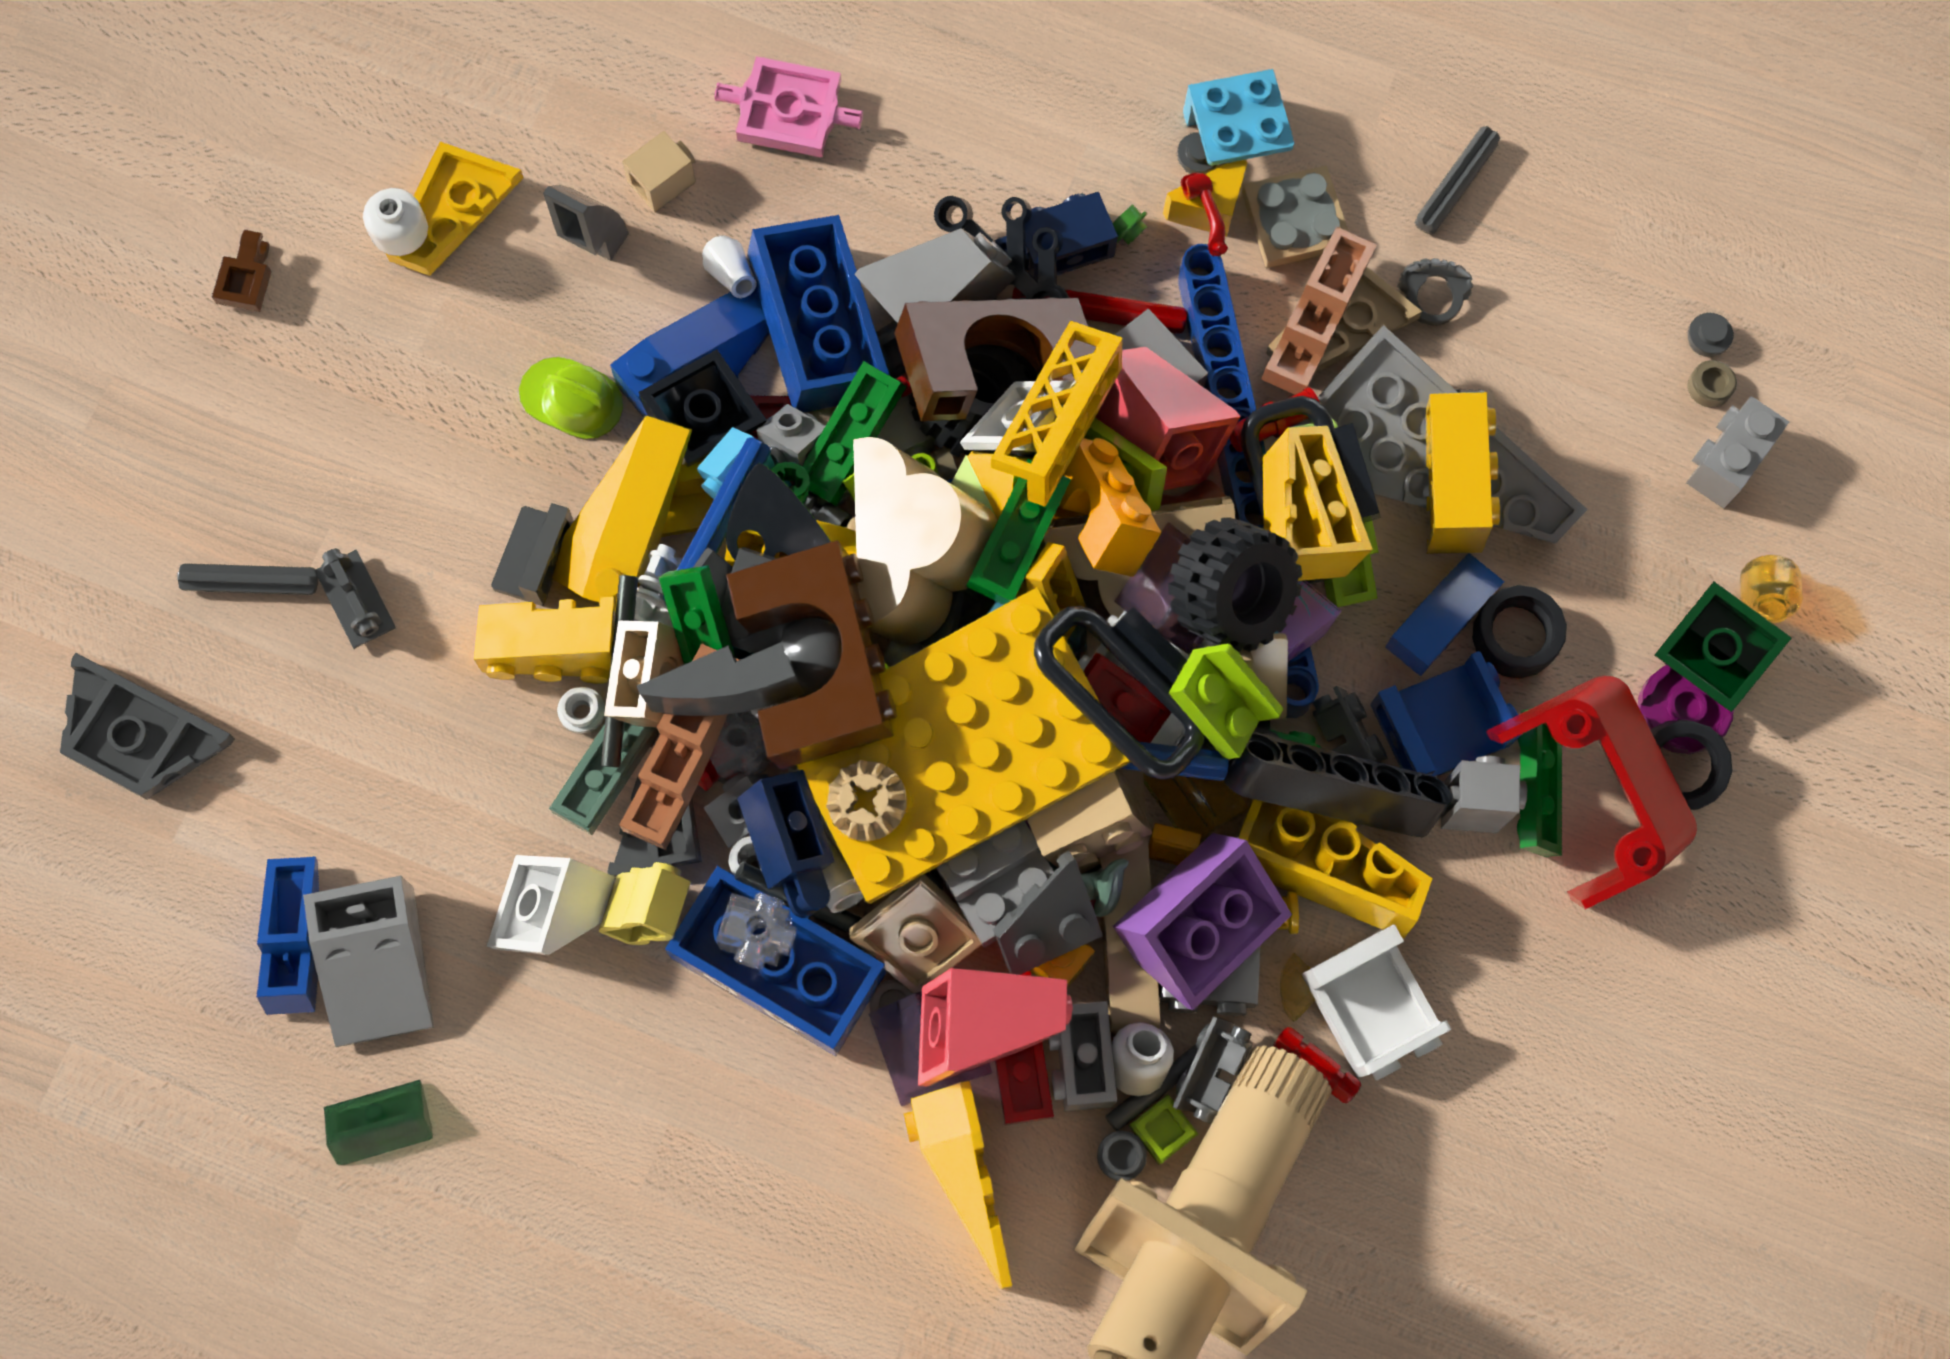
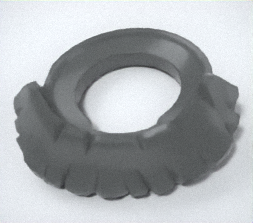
M1437 258L1432 260L1422 259L1420 262L1415 261L1413 264L1407 265L1404 272L1401 273L1402 277L1397 285L1404 292L1405 298L1422 311L1418 321L1431 326L1442 325L1452 320L1461 310L1464 300L1469 299L1471 296V288H1473L1472 276L1463 266L1456 265L1453 261H1440ZM1437 276L1444 278L1452 292V305L1447 312L1441 315L1426 313L1418 303V291L1428 277Z

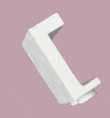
M1395 924L1300 974L1357 1078L1372 1074L1375 1080H1379L1402 1067L1398 1061L1399 1058L1414 1051L1417 1058L1433 1051L1443 1044L1439 1036L1451 1030L1447 1020L1440 1022L1437 1019L1400 953L1397 945L1404 942Z

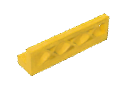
M1070 321L991 457V468L1026 479L1028 501L1046 507L1122 370V337ZM1075 340L1096 346L1093 353L1075 359L1070 351ZM1072 373L1076 381L1075 386L1055 393L1050 384L1052 379ZM1052 408L1057 417L1055 422L1035 428L1030 419L1032 414ZM1033 443L1037 451L1031 464L1009 456L1013 448Z

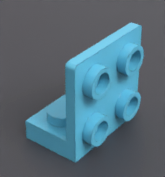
M1273 69L1188 85L1183 114L1187 127L1198 126L1206 159L1210 166L1287 152L1293 149L1294 139Z

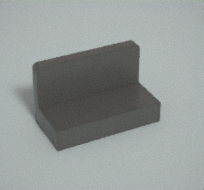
M551 503L548 512L528 506L521 508L491 583L495 592L544 606L554 580L552 577L564 535L574 522L569 508Z

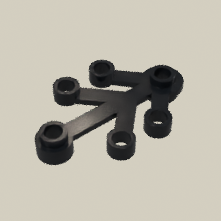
M946 196L937 203L934 210V219L940 229L950 233L963 229L974 237L982 233L990 242L994 241L1010 257L1012 261L1007 267L1016 278L1009 285H1014L1025 296V298H1016L1015 300L1046 299L1050 297L1057 299L1069 298L1067 292L1057 285L1056 254L1063 245V238L1057 230L1043 227L1035 232L1032 243L1034 249L1038 252V282L1026 271L1025 224L1032 215L1031 206L1026 200L1011 197L1002 206V217L1006 221L1007 252L973 220V209L968 201L956 196ZM1019 203L1023 209L1022 215L1014 220L1011 216V209L1015 204ZM956 208H961L963 212L962 220L955 224L952 221V213ZM1050 233L1053 236L1054 242L1050 249L1045 250L1042 247V238Z

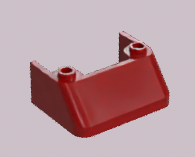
M1598 676L1486 731L1490 740L1502 744L1545 723L1554 740L1562 746L1577 749L1597 740L1599 741L1641 827L1622 836L1616 844L1614 858L1617 868L1567 891L1571 901L1585 910L1657 875L1693 842L1697 833L1696 820L1634 696L1624 681L1613 676Z

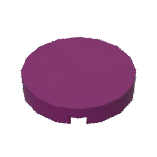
M1664 665L1645 681L1638 695V706L1650 730L1666 721L1690 720L1711 727L1723 738L1733 721L1734 710L1732 713L1667 665ZM1689 737L1674 738L1663 745V748L1673 753L1691 755L1707 750L1698 740Z

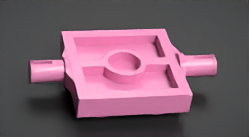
M756 56L751 76L744 83L743 87L718 82L715 89V101L740 105L741 114L736 129L737 141L822 158L827 136L835 124L860 129L863 119V110L859 111L838 106L837 97L841 85V73Z

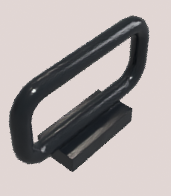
M1306 396L1290 397L1264 405L1253 411L1244 421L1240 433L1241 446L1263 521L1264 455L1259 441L1260 430L1269 423L1299 414L1308 416L1314 426L1329 427L1363 523L1381 518L1353 423L1334 428L1332 418L1326 407L1316 399ZM1333 578L1314 579L1305 581H1307L1309 584H1315Z
M1080 605L1069 606L1058 612L1043 627L1034 641L1033 652L1037 667L1043 675L1121 753L1147 776L1164 780L1175 778L1182 773L1198 755L1205 742V735L1169 694L1187 659L1134 607L1111 626L1093 609ZM1079 625L1086 628L1182 723L1186 732L1185 739L1169 758L1161 760L1153 756L1055 658L1053 653L1054 645L1072 626Z

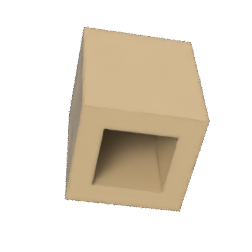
M665 131L622 161L628 184L654 213L696 183L692 166L695 163L694 156L682 141L679 140L675 143Z

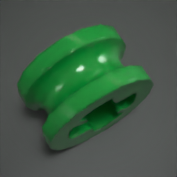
M783 462L774 466L771 470L783 481L789 480L794 482L792 491L804 504L808 497L810 484L807 470L794 462Z

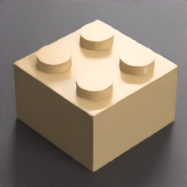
M1118 769L1027 818L1042 856L1059 868L1060 866L1056 860L1063 853L1069 851L1077 862L1080 874L1097 867L1100 863L1099 858L1114 851L1117 854H1124L1135 850L1143 844L1142 838L1153 833L1131 782Z

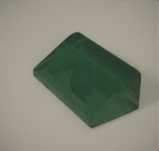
M421 1080L324 1107L326 1146L338 1165H345L433 1138L431 1120Z

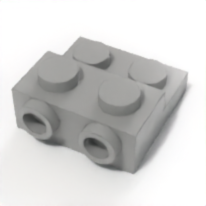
M1024 820L935 868L984 948L997 941L993 928L1008 912L1015 910L1020 905L1022 897L1035 883L1041 887L1054 873L1047 859L1042 856L1036 839Z

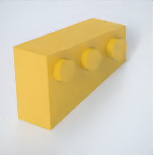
M1487 392L1430 394L1426 407V467H1428L1429 496H1426V511H1430L1431 535L1429 539H1426L1427 554L1482 553L1493 525H1499L1500 523L1499 497H1491V480H1497L1498 455L1497 452H1489V436H1495L1496 410L1495 408L1487 407Z
M1329 427L1287 428L1263 456L1264 529L1284 537L1290 542L1289 547L1296 550L1299 556L1296 564L1301 565L1302 576L1298 581L1346 577L1373 549Z
M600 597V607L576 608V601L573 599L559 600V609L536 608L534 602L479 605L474 661L482 673H486L490 678L499 680L514 679L515 674L533 675L537 680L546 682L560 681L562 676L580 677V680L587 683H607L610 676L617 602L614 597Z

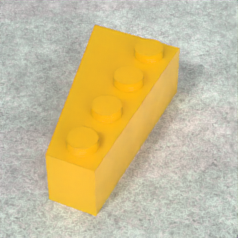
M1255 799L1251 800L1237 838L1247 840L1274 886L1287 891H1296L1297 895L1382 930L1395 924L1402 938L1408 935L1419 919L1433 878L1381 842L1375 844L1356 830L1358 826L1352 822Z

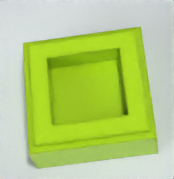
M1166 1095L1128 1125L1133 1133L1140 1138L1146 1150L1158 1165L1162 1164L1198 1135V1132L1182 1111L1173 1107L1174 1101L1169 1095Z

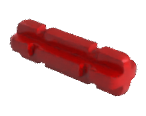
M1292 1027L1283 1029L1274 1041L1273 1047L1279 1050H1286L1290 1054L1293 1053L1297 1055L1296 1057L1307 1061L1309 1065H1313L1318 1072L1324 1075L1323 1078L1329 1082L1328 1085L1332 1089L1331 1094L1342 1103H1349L1362 1086L1360 1080L1348 1071L1346 1073L1341 1072V1066L1311 1042L1308 1044L1303 1042L1304 1036Z

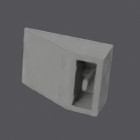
M396 876L303 895L309 942L335 1047L434 1028L414 887L402 876Z

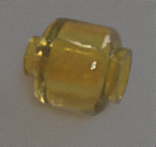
M1765 555L1749 561L1743 567L1739 579L1740 600L1773 624L1782 622L1793 616L1801 608L1803 601L1802 574L1799 566L1794 561L1781 555Z

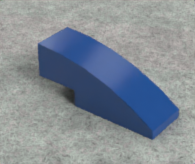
M1468 553L1391 636L1385 648L1421 677L1505 581Z
M316 857L267 859L257 945L262 955L256 995L266 1015L315 1012L318 975L309 942L303 895L319 892L318 860Z

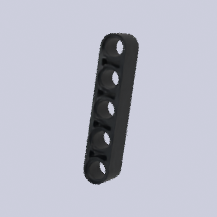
M1253 732L1240 758L1230 759L1227 775L1224 779L1225 784L1232 791L1247 798L1420 838L1429 834L1453 799L1449 787L1438 778L1429 774Z

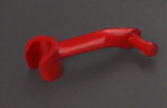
M1195 172L1188 174L1181 179V188L1187 200L1200 197L1210 224L1209 253L1214 257L1225 254L1228 250L1225 244V223L1212 196V181L1204 173Z

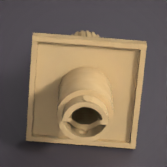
M1258 1046L1255 1049L1253 1048L1190 1165L1182 1172L1165 1204L1157 1200V1194L1148 1186L1137 1181L1129 1183L1122 1178L1119 1180L1074 1249L1077 1253L1123 1280L1087 1346V1353L1091 1359H1196L1209 1333L1247 1356L1299 1309L1308 1290L1296 1284V1278L1289 1271L1276 1265L1266 1266L1256 1260L1257 1257L1252 1255L1251 1252L1269 1219L1268 1214L1331 1094L1329 1082L1323 1078L1324 1075L1318 1072L1313 1065H1309L1307 1061L1296 1057L1297 1055L1293 1053L1290 1054L1286 1050H1279L1276 1047Z

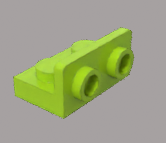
M1230 644L1193 649L1169 692L1171 697L1225 759L1240 758L1259 721L1277 719L1283 712V707L1271 694L1269 688L1260 681L1243 660L1241 654Z

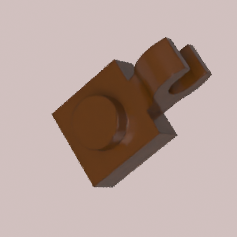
M244 229L240 239L237 258L223 256L212 293V299L217 304L256 312L261 311L272 272L267 264H263L268 256L270 244L269 242L262 241V233Z

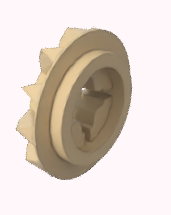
M860 760L848 767L841 768L840 773L829 784L826 807L833 825L843 834L860 841H872L888 835L899 825L906 809V791L901 779L892 769L880 762ZM855 784L867 792H871L874 789L878 790L883 786L877 792L878 795L873 799V803L876 806L875 810L879 814L878 817L864 808L857 811L853 810L849 813L858 802V797L855 794L856 790L853 787Z

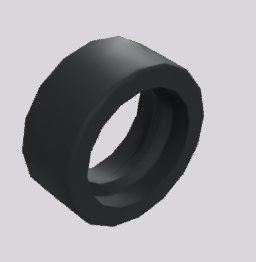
M1516 585L1501 589L1487 600L1474 621L1472 640L1476 652L1480 651L1485 662H1490L1495 667L1497 673L1506 677L1524 678L1537 675L1558 656L1566 642L1567 624L1562 609L1550 595L1535 587ZM1510 607L1523 608L1533 613L1543 624L1546 632L1545 643L1541 650L1528 657L1514 656L1505 651L1495 640L1492 631L1493 622L1497 614Z
M1690 720L1666 721L1651 729L1660 749L1666 742L1678 737H1689L1698 740L1706 747L1711 757V771L1708 779L1701 787L1691 792H1682L1690 810H1697L1715 802L1727 789L1732 775V756L1724 739L1711 727Z

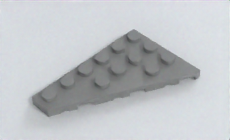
M1383 325L1318 396V399L1326 407L1338 427L1353 423L1374 494L1426 508V496H1429L1428 467H1426V407L1430 394L1458 392ZM1309 418V419H1307V420H1305V421H1302V422H1300V423H1298V424H1296V425H1294V426L1303 425V424H1309V423H1313V422H1312V420ZM1496 427L1495 436H1489V452H1497L1498 478L1497 480H1491V497H1499L1500 523L1493 526L1556 544L1588 509Z

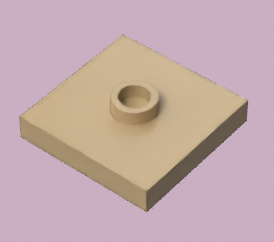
M922 875L901 886L853 925L849 933V938L867 954L884 963L885 969L916 997L922 993L924 985L950 968H954L982 946L957 903L926 875Z

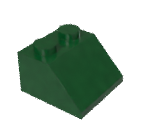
M1713 581L1654 656L1732 713L1792 637Z

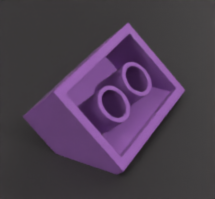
M1212 833L1115 923L1113 928L1136 963L1187 1009L1194 1010L1292 916V913L1247 840Z

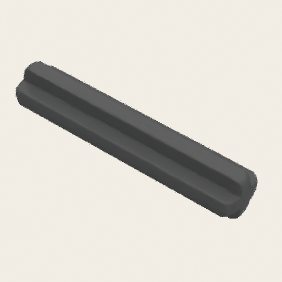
M1483 126L1478 130L1417 215L1415 225L1418 229L1423 230L1429 235L1434 234L1498 146L1500 141L1498 132L1493 131L1489 126Z
M184 563L180 565L179 572H177L178 585L183 591L312 595L316 593L318 586L317 571L313 567Z

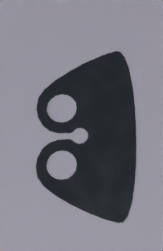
M760 463L756 464L739 491L728 521L726 545L732 558L736 560L739 550L737 540L739 535L746 530H753L762 536L765 542L763 554L775 557L778 552L791 555L830 543V539L818 522L786 483L767 466Z

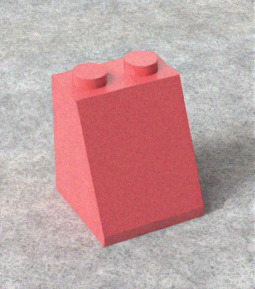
M1140 347L1122 350V370L1095 418L1165 465L1167 472L1163 490L1200 484L1208 478L1241 416L1235 409L1149 348Z
M950 968L922 987L918 1086L928 1087L1033 1047L1065 1031L1066 1025L1071 1020L1073 1010L1072 998L1070 995H1067V980Z

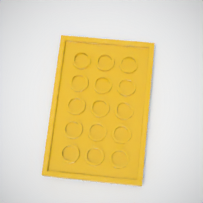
M1037 587L886 669V672L879 674L883 690L889 689L897 711V718L890 720L894 736L797 765L799 770H804L812 796L866 902L872 903L1131 762L1037 667L1033 654L1034 641L1043 627L1053 618ZM1063 636L1054 645L1053 653L1055 658L1099 702ZM860 760L880 762L892 769L901 779L906 791V809L899 825L888 835L872 841H860L843 834L833 825L826 807L829 784L834 781L841 768L848 767ZM855 784L853 787L856 790L855 794L858 797V802L849 813L853 810L857 811L864 808L878 817L879 814L875 810L876 806L873 803V799L878 795L877 792L883 786L878 790L874 789L871 792H867Z

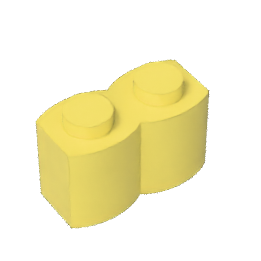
M659 862L654 863L653 867L643 869L631 868L630 872L618 874L599 932L630 945H645L650 943V940H672L691 881L680 877L682 873L680 869Z

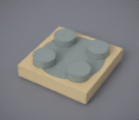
M1327 165L1243 184L1241 192L1266 268L1321 256L1336 227L1349 232Z

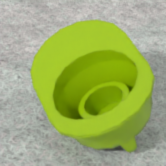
M552 357L535 363L523 375L519 386L520 402L530 416L544 424L581 439L598 438L610 432L619 422L623 411L622 394L614 381L592 367L567 358Z

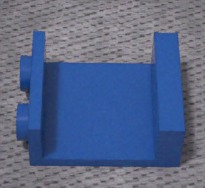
M1480 651L1471 654L1464 665L1398 691L1396 685L1379 691L1370 704L1399 766L1434 777L1454 770L1461 761H1476L1478 757L1489 756L1506 749L1521 736L1519 735L1501 744L1490 740L1486 732L1517 716L1518 713L1510 703H1505L1499 690L1500 679L1498 673L1490 662H1485Z

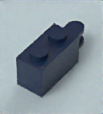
M1099 191L1088 195L1083 193L1074 194L1066 198L1061 204L1048 208H1031V218L1025 224L1026 271L1037 282L1038 252L1033 247L1032 239L1035 232L1043 227L1057 230L1063 238L1062 248L1056 254L1057 275L1115 257L1118 236ZM1050 233L1042 238V247L1045 250L1050 249L1054 242L1053 236ZM1006 236L996 239L995 241L1007 252Z
M804 770L760 779L737 799L767 888L769 890L782 886L792 913L799 918H808L815 914L817 910L824 908L830 901V891L823 870L835 862Z

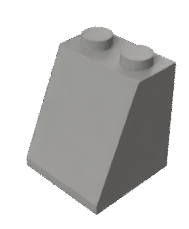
M958 229L861 267L854 274L897 323L905 303L919 301L994 300L1016 278L1007 267L1012 260L994 241L990 242L982 233L974 237L963 229Z

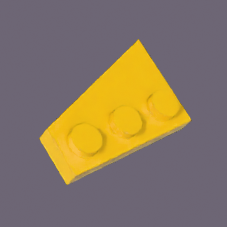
M440 141L414 194L427 220V237L421 247L410 254L395 256L385 253L389 262L430 276L524 178L521 169Z

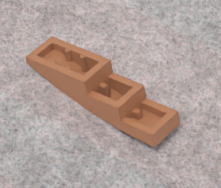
M1335 228L1264 370L1261 380L1294 395L1309 386L1377 244L1341 228Z
M701 644L692 661L717 650ZM663 714L656 727L660 736L638 775L642 783L619 824L624 832L666 850L695 792L728 714L715 716Z

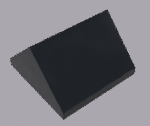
M717 349L639 391L640 400L648 416L692 430L682 463L686 467H690L706 458L732 427L749 434L766 422L764 415Z

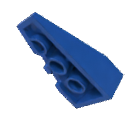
M757 288L744 298H736L730 291L646 337L610 364L618 389L644 418L648 415L640 400L639 391L716 349L739 379L738 374L749 358L757 353L770 334Z

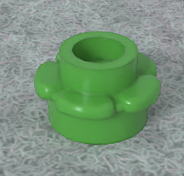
M1132 204L1112 223L1118 236L1117 243L1123 239L1129 245L1147 228V225L1142 221L1147 216L1146 211L1141 213Z

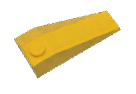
M651 416L644 418L565 533L552 579L581 597L600 603V597H614L617 602L619 575L636 576L639 580V577L645 574L650 562L649 553L651 550H656L660 542L692 432L691 429Z
M970 1080L912 1098L911 1106L913 1111L903 1113L909 1143L919 1141L921 1153L1000 1289L1011 1288L1012 1281L1001 1227L993 1206L995 1201L991 1178L987 1165H984L983 1160L984 1144Z

